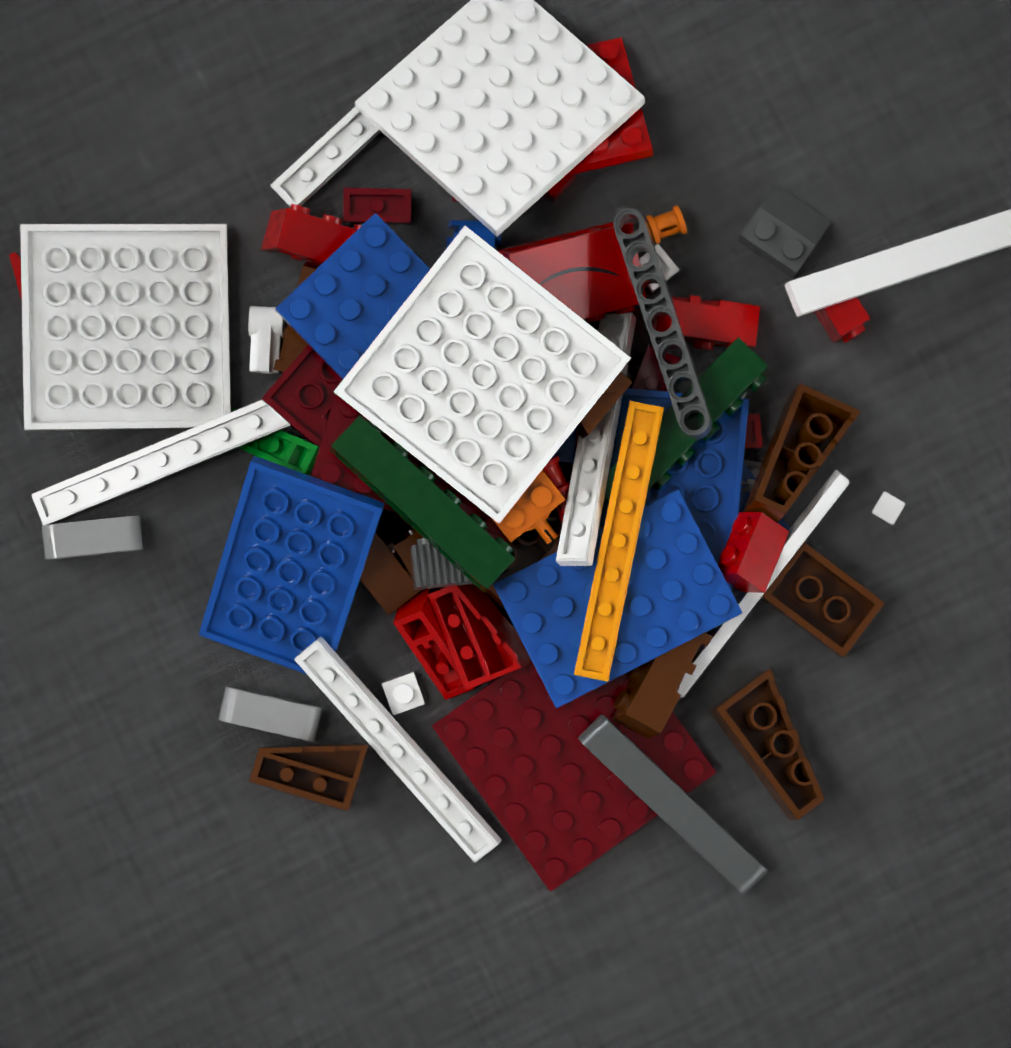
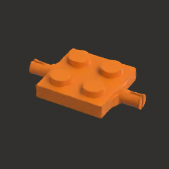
M542 470L500 523L494 519L493 521L510 542L522 533L535 528L548 545L552 540L544 531L545 529L553 539H556L559 535H557L546 519L551 511L566 499Z

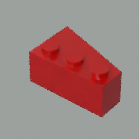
M291 204L290 208L271 211L261 250L270 253L271 250L291 255V259L299 261L303 259L321 265L362 225L355 224L354 229L343 226V220L323 214L321 219L310 215L311 209Z
M689 295L688 298L671 296L686 342L693 343V349L713 351L714 345L728 348L738 337L751 350L756 347L760 306L725 300H701V297ZM669 316L657 318L654 329L659 332H665L671 327L672 319Z
M474 584L448 586L427 595L465 690L533 663L516 630L488 595L483 593Z

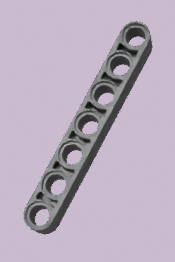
M623 209L614 218V230L678 424L688 437L702 439L712 429V418L648 225L642 214L636 209ZM630 219L638 220L640 225L635 233L625 234L622 232L623 224ZM638 252H648L650 260L646 265L638 267L633 264V258ZM653 283L659 284L661 292L655 299L644 297L643 292L646 286ZM661 316H669L672 319L671 327L665 332H659L654 329L655 321ZM672 348H678L683 352L681 361L674 365L667 364L665 362L666 353ZM682 381H690L694 386L691 395L684 398L678 397L676 395L677 385ZM695 413L702 414L705 419L704 425L698 430H689L686 424L689 416Z
M602 713L578 737V740L743 895H746L768 872L767 868Z

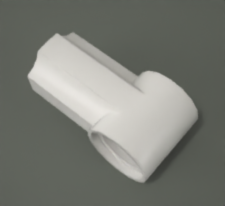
M250 306L248 323L249 336H251L250 372L279 374V371L273 370L276 359L280 357L281 338L285 330V320L275 311L276 307Z

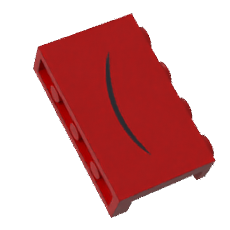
M614 221L497 250L579 317L585 319L586 322L602 320L605 318L604 313L615 311L616 314L632 312L635 310V305L639 304L614 230ZM626 221L623 224L622 232L625 234L635 233L633 222ZM637 253L633 258V264L640 267L639 255Z

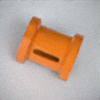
M678 205L672 206L671 211L654 217L651 215L645 216L655 245L659 244L661 239L677 233L687 234V227Z

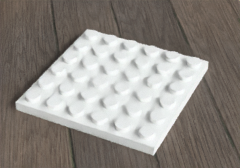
M470 0L355 101V106L361 114L498 237L645 104V97L534 0Z
M20 224L24 431L185 429L197 427L231 413L227 224Z
M464 226L338 385L334 393L487 515L500 523L631 357L467 226Z

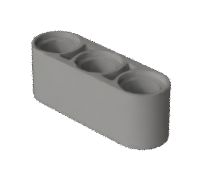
M140 516L115 517L42 526L45 560L143 550Z
M226 686L218 720L314 742L322 708Z

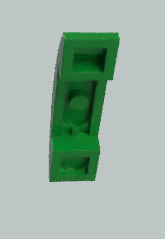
M231 407V412L237 410V409ZM280 430L238 448L259 458L310 475L320 447Z

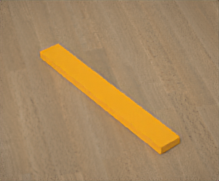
M634 401L629 402L574 675L609 682L664 407Z

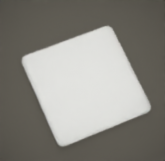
M884 491L872 513L894 525L905 503Z

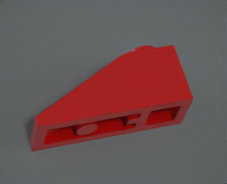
M426 589L417 593L397 609L393 623L439 692L447 700L470 691L475 687L465 690L427 597L432 592L430 589Z

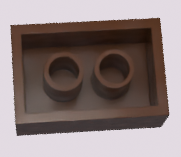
M805 542L761 597L762 600L841 658L846 656L885 604V602Z

